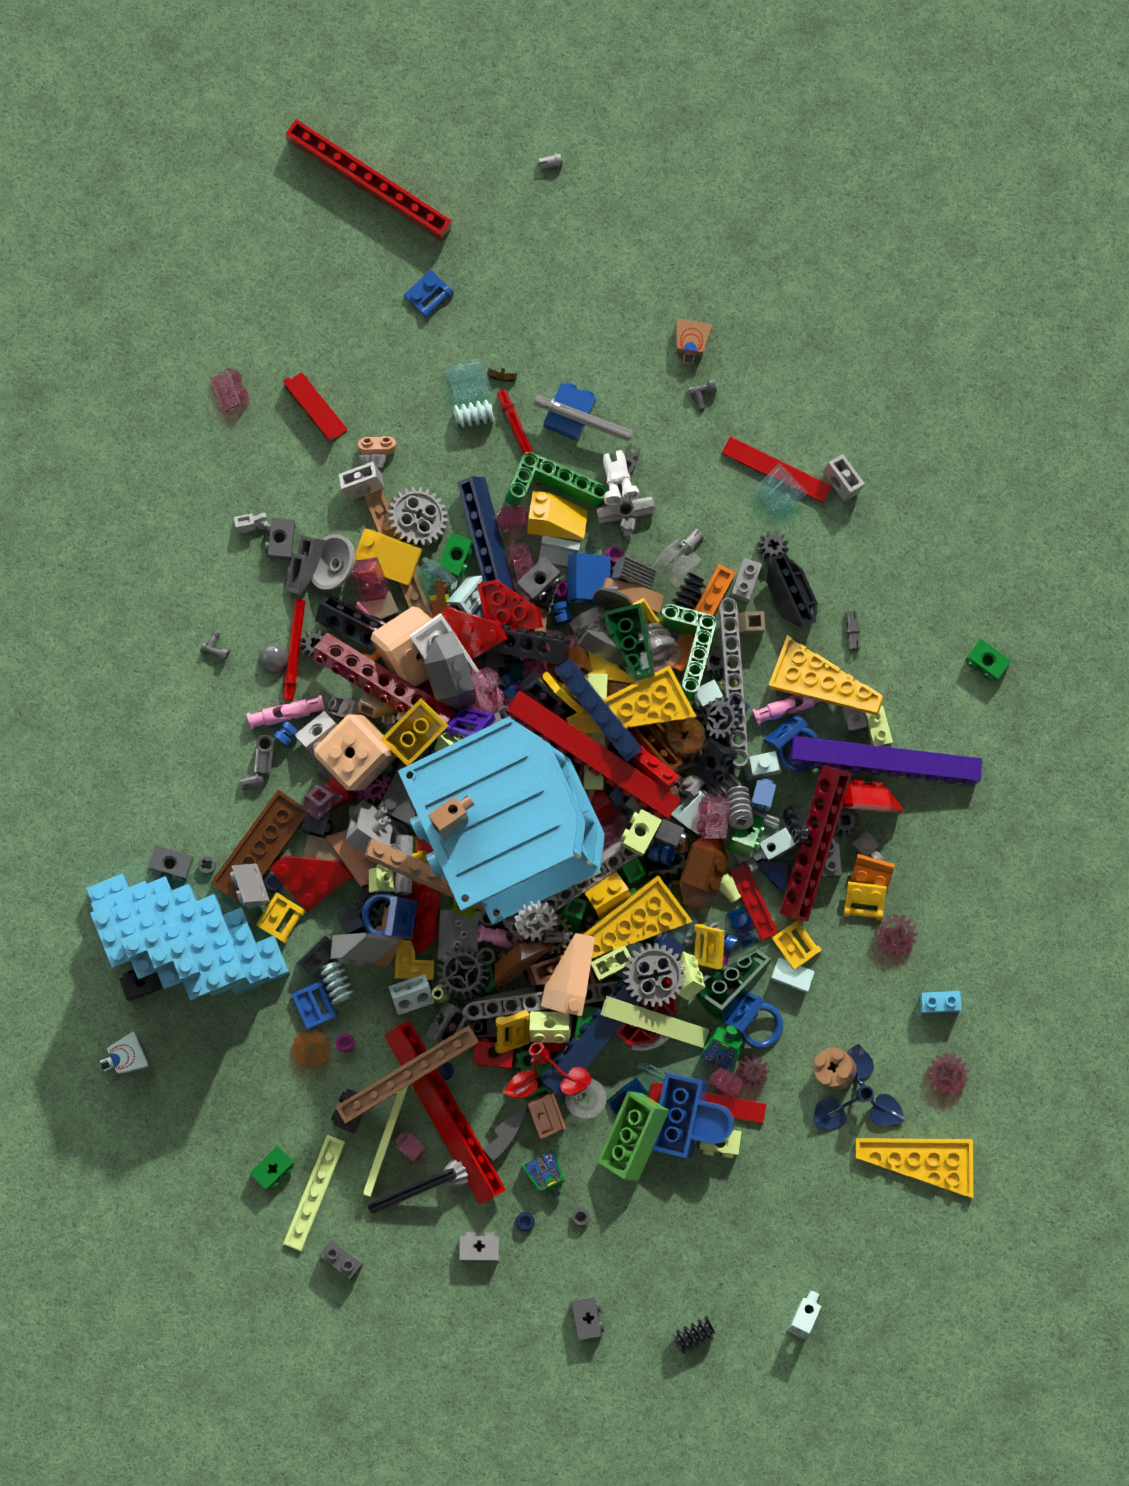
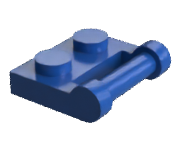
M430 269L404 294V297L428 319L431 316V312L448 296L451 297L454 291ZM441 288L443 292L425 308L422 304Z
M323 980L291 994L307 1030L339 1016L338 1011L334 1009ZM318 990L328 1014L322 1016L312 992Z

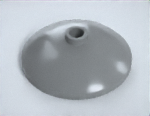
M332 534L323 538L325 540L323 551L311 578L313 584L323 590H333L341 586L349 578L354 567V547L348 538L339 534Z

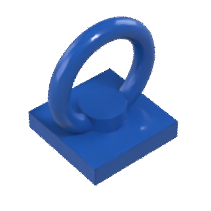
M794 715L790 716L766 736L764 740L769 746L777 748L779 761L786 769L793 772H804L811 769L813 765L805 764L804 767L794 766L786 758L785 745H789L790 740L794 736H799V734L809 738H819L815 732L806 728L808 724L803 718Z
M388 892L373 894L365 902L362 909V923L365 930L369 934L412 939L418 901L395 897ZM379 900L390 902L386 930L383 931L376 930L369 920L370 909Z
M748 992L723 1023L727 1026H734L737 1031H740L741 1037L749 1046L756 1049L768 1048L774 1045L782 1034V1016L773 1005L765 1003L766 1001L761 997ZM760 1010L771 1013L776 1023L773 1035L765 1041L752 1039L747 1031V1026L754 1022Z

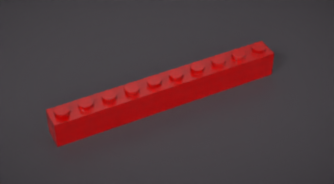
M295 119L285 133L288 142L438 240L442 241L451 229V219L299 120Z
M518 691L505 710L509 713L508 717L510 716L515 722L520 720L525 724L524 727L533 733L536 731L544 741L557 745L556 749L564 755L569 753L573 756L572 760L581 766L584 763L590 767L588 769L589 772L597 777L600 774L605 778L604 782L612 787L616 785L621 788L620 792L628 798L633 796L637 799L636 803L645 809L648 806L654 810L652 814L662 820L663 817L669 819L681 799L675 794L664 789L657 782L523 692Z
M411 1021L395 1027L384 1035L401 1066L427 1051ZM438 1069L412 1083L411 1085L453 1159L461 1162L462 1166L466 1168V1173L468 1174L467 1183L479 1205L506 1191Z

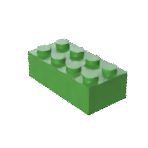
M628 1091L597 1162L623 1179L638 1181L669 1110L642 1093Z

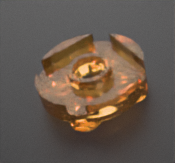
M695 718L673 721L667 729L668 744L677 754H694L704 745L705 729ZM689 732L691 738L682 739V733Z
M317 1030L301 1032L292 1043L293 1058L304 1068H319L330 1056L331 1047L329 1040L323 1033ZM309 1043H313V1047L317 1048V1051H314L313 1055H310V1053L306 1051V1048L309 1047Z

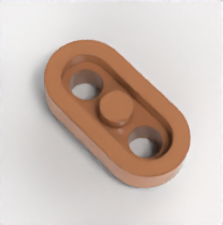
M389 436L364 437L358 442V450L362 455H388L396 451V441Z

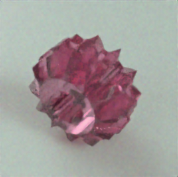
M521 505L502 507L497 511L499 529L517 531L528 525L529 516L527 509Z
M752 1054L751 1061L747 1056L744 1057L747 1064L739 1061L738 1064L743 1069L739 1068L736 1072L743 1073V1075L738 1077L739 1080L746 1078L743 1083L744 1086L749 1081H751V1088H754L755 1081L758 1086H761L760 1078L767 1081L768 1078L763 1074L770 1073V1070L763 1069L768 1065L767 1062L762 1065L760 1064L763 1057L760 1056L755 1061V1054ZM752 1066L756 1067L755 1070L758 1069L754 1076L748 1073Z
M717 1068L709 1080L710 1085L714 1089L731 1098H736L743 1086V1082L738 1076L724 1068Z

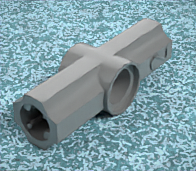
M651 496L636 499L632 502H625L623 500L620 505L597 507L596 512L600 525L622 519L627 520L628 517L634 518L654 514L655 507ZM622 507H629L631 512L623 514L620 510Z
M396 836V845L405 854L412 856L413 836ZM393 871L395 874V894L411 895L412 879Z

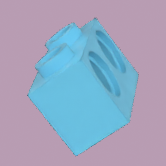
M960 991L926 992L919 995L921 1014L956 1013L961 1011Z

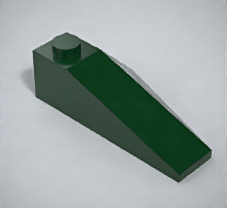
M638 603L604 612L607 631L635 679L639 680L655 676L646 610L642 604Z

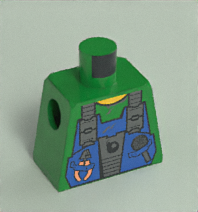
M727 1026L726 1030L718 1027L705 1043L699 1058L734 1072L739 1060L743 1038L737 1035V1029L734 1026Z
M555 1149L521 1166L539 1192L547 1189L552 1199L562 1195L558 1183L564 1181V1176Z

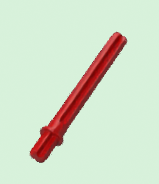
M506 390L499 391L497 397L502 406L500 410L504 412L522 454L524 455L527 452L534 453L516 414L515 404L511 403ZM535 481L537 486L543 485Z
M295 599L287 671L285 681H283L285 685L283 699L285 701L294 700L295 686H298L296 680L300 652L299 644L301 643L300 638L305 610V600Z

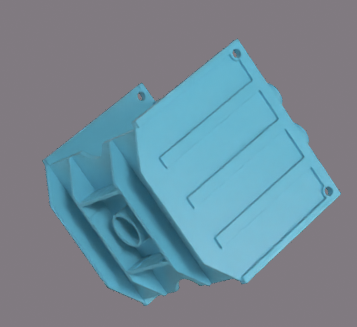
M510 716L398 771L417 812V816L410 818L414 832L420 840L425 838L426 842L429 845L431 844L434 851L426 855L428 863L436 876L441 875L444 880L448 881L461 911L472 905L479 904L485 908L491 924L494 925L517 914L518 909L524 910L523 905L530 906V901L537 904L538 900L542 902L601 873L605 833L571 760L542 738L512 720ZM409 772H413V778L411 779L407 778ZM468 795L475 804L466 811L468 819L443 839L432 826L428 814L452 797H455L459 802ZM463 897L468 899V901L463 902ZM495 910L500 911V915L497 917L494 916Z

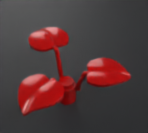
M536 1042L529 1048V1053L533 1057L530 1061L533 1065L534 1074L529 1070L520 1071L511 1079L503 1092L507 1096L516 1099L526 1098L533 1094L538 1088V1082L535 1080L538 1077L536 1063L544 1065L549 1062L565 1078L561 1082L560 1088L564 1094L569 1096L576 1095L585 1090L591 1083V1076L582 1067L572 1068L567 1075L550 1059L552 1052L558 1053L562 1051L568 1043Z

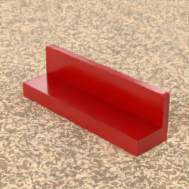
M302 372L292 379L287 377L283 381L284 387L329 443L347 431L346 426Z

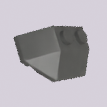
M453 631L434 637L424 665L435 699L457 710L476 704L475 686L464 652Z

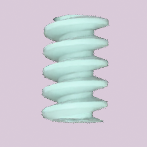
M484 400L483 406L479 401L476 402V407L473 406L472 402L469 403L468 408L462 404L461 410H459L457 405L454 406L456 427L460 423L461 427L465 428L466 422L472 427L473 421L480 425V419L483 420L484 424H487L488 418H490L492 423L494 422L492 406L487 400Z
M338 961L320 968L324 969L320 973L321 976H327L323 982L330 983L326 989L333 990L329 994L330 998H335L331 1002L332 1005L350 999L349 995L353 993V990L346 989L351 984L344 983L348 976H341L345 968L339 969L338 967L341 963H338Z

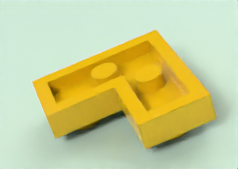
M401 940L396 952L395 979L409 980L425 974L427 980L434 981V960H415V951L411 940Z

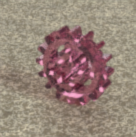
M894 914L893 919L887 915L886 922L880 920L882 926L876 927L879 930V934H875V937L880 938L876 943L883 945L882 951L888 949L887 954L891 955L894 951L895 956H899V951L906 954V948L913 949L910 944L917 942L913 939V936H917L918 933L913 932V929L916 928L915 925H909L912 921L911 919L905 921V915H901L898 919V915ZM896 922L894 927L887 928L890 923ZM904 925L908 930V935L904 932ZM898 930L900 938H896L894 940L895 936H893L892 933L897 932ZM884 934L887 935L889 939L888 944L884 939ZM906 942L903 946L896 948L898 943Z
M946 1052L943 1058L937 1055L938 1061L931 1060L933 1067H927V1070L931 1071L927 1078H932L929 1085L935 1084L934 1090L937 1091L940 1088L941 1094L948 1091L949 1095H952L953 1090L957 1093L960 1092L959 1086L964 1088L966 1085L963 1081L969 1080L965 1076V1074L969 1073V1070L964 1069L967 1063L960 1062L961 1056L956 1059L955 1053L948 1057ZM946 1061L954 1062L956 1065H948ZM939 1065L940 1073L938 1076H936L935 1071L937 1066ZM945 1069H947V1071L951 1070L953 1072L951 1074V1079L948 1076H944V1073L946 1072ZM960 1071L961 1077L959 1082H957V1072ZM940 1082H948L951 1087L943 1086Z

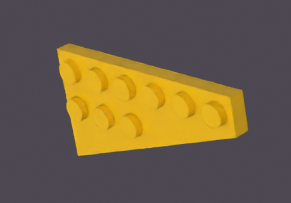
M787 635L769 682L770 689L878 716L884 700L883 695L869 686L860 683L850 674L841 671L839 667L817 653L811 652L807 647L797 643Z
M670 665L655 672V676L644 678L604 699L626 728L696 718ZM585 709L581 713H576L566 718L570 725L585 735L603 732Z
M656 876L583 935L595 937L592 958L624 945L633 944L693 921L661 878Z
M855 1139L856 1159L973 1199V1139Z

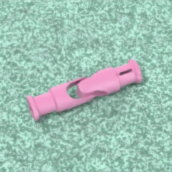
M319 695L315 699H303L291 704L266 708L262 712L247 713L250 729L254 730V727L270 726L291 720L292 718L310 716V713L324 712L325 707L322 695ZM281 710L282 718L275 717L274 714Z
M794 695L786 698L784 701L781 700L767 704L765 708L753 709L752 713L757 726H760L762 722L771 719L773 721L788 713L792 714L814 707L816 703L822 701ZM795 700H801L803 704L796 708Z
M482 924L477 932L478 942L487 941L493 945L512 949L510 945L518 938L520 940L524 939L523 935H514L508 930L499 928H486ZM506 937H512L511 941L509 942ZM548 951V952L545 954V955H547L549 958L552 957V955L550 954V951Z

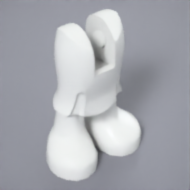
M622 450L616 451L617 461L615 462L611 461L609 453L603 455V465L607 475L606 483L609 485V491L604 495V501L607 505L622 504V497L618 488L619 484H622V494L625 502H632L640 496L638 488L631 485V476L628 474L626 458Z

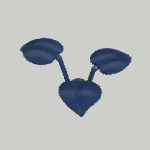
M856 1044L848 1050L847 1054L853 1058L857 1070L854 1078H856L860 1088L856 1090L854 1099L841 1106L839 1101L833 1097L821 1099L815 1107L813 1119L814 1125L819 1128L835 1129L843 1125L847 1115L842 1109L856 1101L861 1103L870 1101L874 1105L870 1109V1117L878 1126L888 1127L904 1121L903 1111L895 1098L889 1094H879L874 1102L873 1089L865 1086V1083H862L860 1078L865 1079L872 1074L874 1063L871 1056L862 1046Z

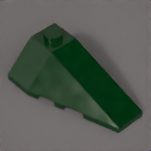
M754 949L738 958L727 967L725 965L718 972L704 976L705 988L695 996L708 1013L723 1022L736 1009L769 965L771 958L758 949Z

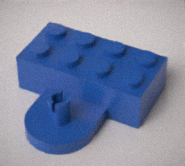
M665 1073L659 1104L668 1109L669 1112L652 1150L684 1158H692L696 1140L717 1144L726 1141L731 1136L734 1130V1118L731 1112L722 1105L704 1101L708 1081L674 1073Z

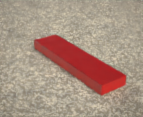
M747 864L729 871L760 941L777 935L776 926Z

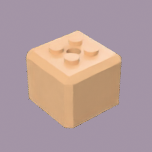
M411 607L374 631L371 640L389 671L415 687H419L428 681L429 678L424 665L425 660L424 658L416 659L419 651L409 635L432 619L421 609Z
M347 715L314 749V756L346 790H365L398 757L380 740L384 736L383 733L365 715ZM349 747L355 750L353 758H349L346 755V750Z

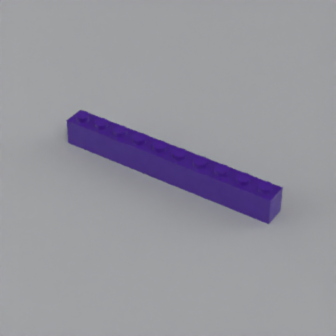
M794 736L790 740L789 762L794 763V766L804 767L807 764L813 765V768L822 769L823 765L840 770L850 769L852 773L867 771L870 775H881V773H884L893 778H898L901 775L907 776V779L910 780L926 778L928 782L944 780L946 784L961 782L964 786H975V784L981 781L982 758Z

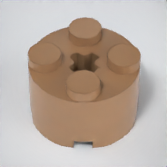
M839 1048L825 1049L815 1057V1076L828 1088L834 1090L844 1089L852 1083L856 1075L857 1069L853 1058ZM836 1065L838 1067L836 1068V1072L834 1073L832 1069H834V1066Z

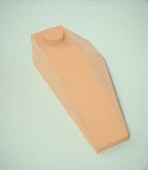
M574 934L559 964L555 967L552 976L544 986L540 1006L562 1013L582 1016L594 936Z

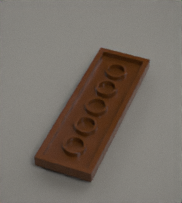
M277 790L213 878L211 884L242 906L236 893L239 887L236 888L230 872L233 871L232 866L257 864L263 878L304 821L307 809L280 790Z

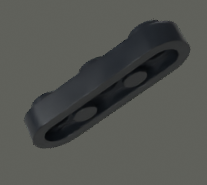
M790 805L784 810L782 817L794 843L804 845L808 839L809 828L800 809Z

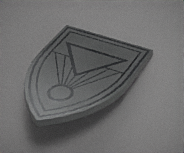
M619 586L600 587L595 590L592 597L594 604L601 612L633 604L629 597L620 592Z

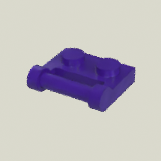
M463 707L448 723L449 726L445 729V734L468 737L491 726L496 719L493 713ZM458 726L467 727V728H471V729H475V730H474V731H470V730L458 728Z

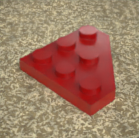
M492 580L477 584L484 619L510 625L511 629L516 630L517 628H527L531 631L543 628L540 609L500 581Z
M448 607L432 617L433 619L439 614L443 615L472 660L507 640L499 622L487 620L471 613H464Z
M285 855L270 867L274 875L307 912L352 875L340 860L333 859L322 860L320 858H300Z
M421 883L412 888L411 895H404L402 897L418 901L411 939L415 953H422L432 944L441 893Z

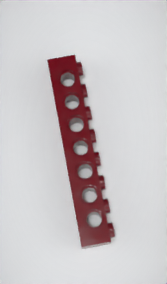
M329 633L314 648L312 659L318 664L329 668L333 673L342 676L351 684H355L367 694L376 697L400 714L405 715L420 698L447 724L456 714V711L437 701L432 696Z
M825 765L822 767L806 821L809 828L808 839L804 845H799L780 914L795 920L809 921L852 774Z

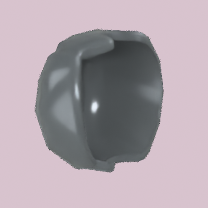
M270 644L261 650L258 660L264 670L277 673L283 671L287 666L288 652L278 644Z

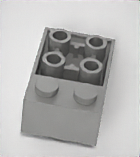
M257 864L232 866L233 871L230 872L236 888L239 887L236 893L242 906H246L249 910L270 903Z

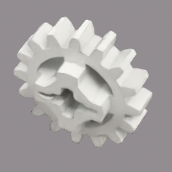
M540 900L537 901V904L530 901V906L524 904V910L518 909L519 916H515L516 922L514 924L519 935H523L524 939L530 936L531 941H534L535 937L542 940L544 931H554L553 926L557 925V915L553 907H549L547 902L542 905Z

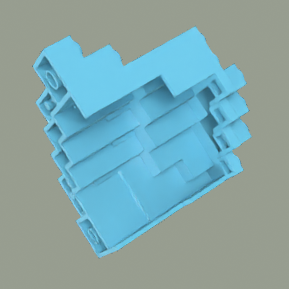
M123 873L86 888L94 910L90 914L112 968L131 961L138 979L157 972L164 990L183 983L190 1000L208 993L213 997L230 989L235 995H239L290 973L275 936L256 943L243 909L238 908L224 914L214 894L197 901L194 891L189 884L172 890L166 876L148 884L146 881L129 887Z

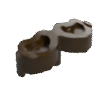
M489 368L487 376L499 381L512 382L516 381L517 373H505L504 368H501V373Z

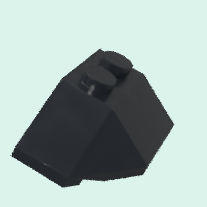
M786 553L769 558L766 583L781 617L798 627L814 624L817 620L818 602L803 569L791 560Z

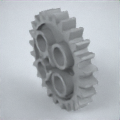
M412 487L410 492L406 488L403 490V494L398 492L397 497L392 498V503L388 505L390 510L386 513V515L391 516L387 519L388 523H392L389 530L395 529L393 536L399 534V541L405 539V543L409 544V542H412L413 546L419 543L421 548L425 542L428 546L431 545L432 541L436 542L438 537L443 535L442 531H445L447 528L444 524L448 522V519L444 518L448 512L442 511L445 505L439 504L441 498L435 499L436 493L429 495V489L425 493L422 492V487H419L418 491H415V488ZM408 502L413 503L415 505V508H411L408 505ZM425 510H431L433 515H428ZM402 519L408 520L409 524H404ZM419 526L425 527L427 532L421 531Z
M655 943L652 949L650 944H646V950L640 946V953L633 951L635 957H627L631 963L624 964L628 971L622 972V974L627 975L623 982L629 983L625 989H632L629 996L637 995L636 1002L643 999L642 1003L645 1006L648 1001L650 1002V1007H654L655 1002H657L658 1006H662V1001L669 1004V997L675 1000L674 993H681L678 987L685 986V984L680 982L681 979L686 978V976L681 975V972L685 971L686 968H680L679 966L683 963V960L677 961L676 959L679 954L671 955L673 949L670 948L666 951V945H662L659 949V945ZM661 958L666 961V966L663 969L658 967V960ZM641 962H645L647 965V970L644 973L639 971V964ZM653 970L658 973L671 971L670 974L656 976L655 979L646 978L638 980L639 976L653 974ZM665 977L670 981L667 988H663L661 985V981ZM646 981L651 984V989L648 992H645L642 988L643 983Z

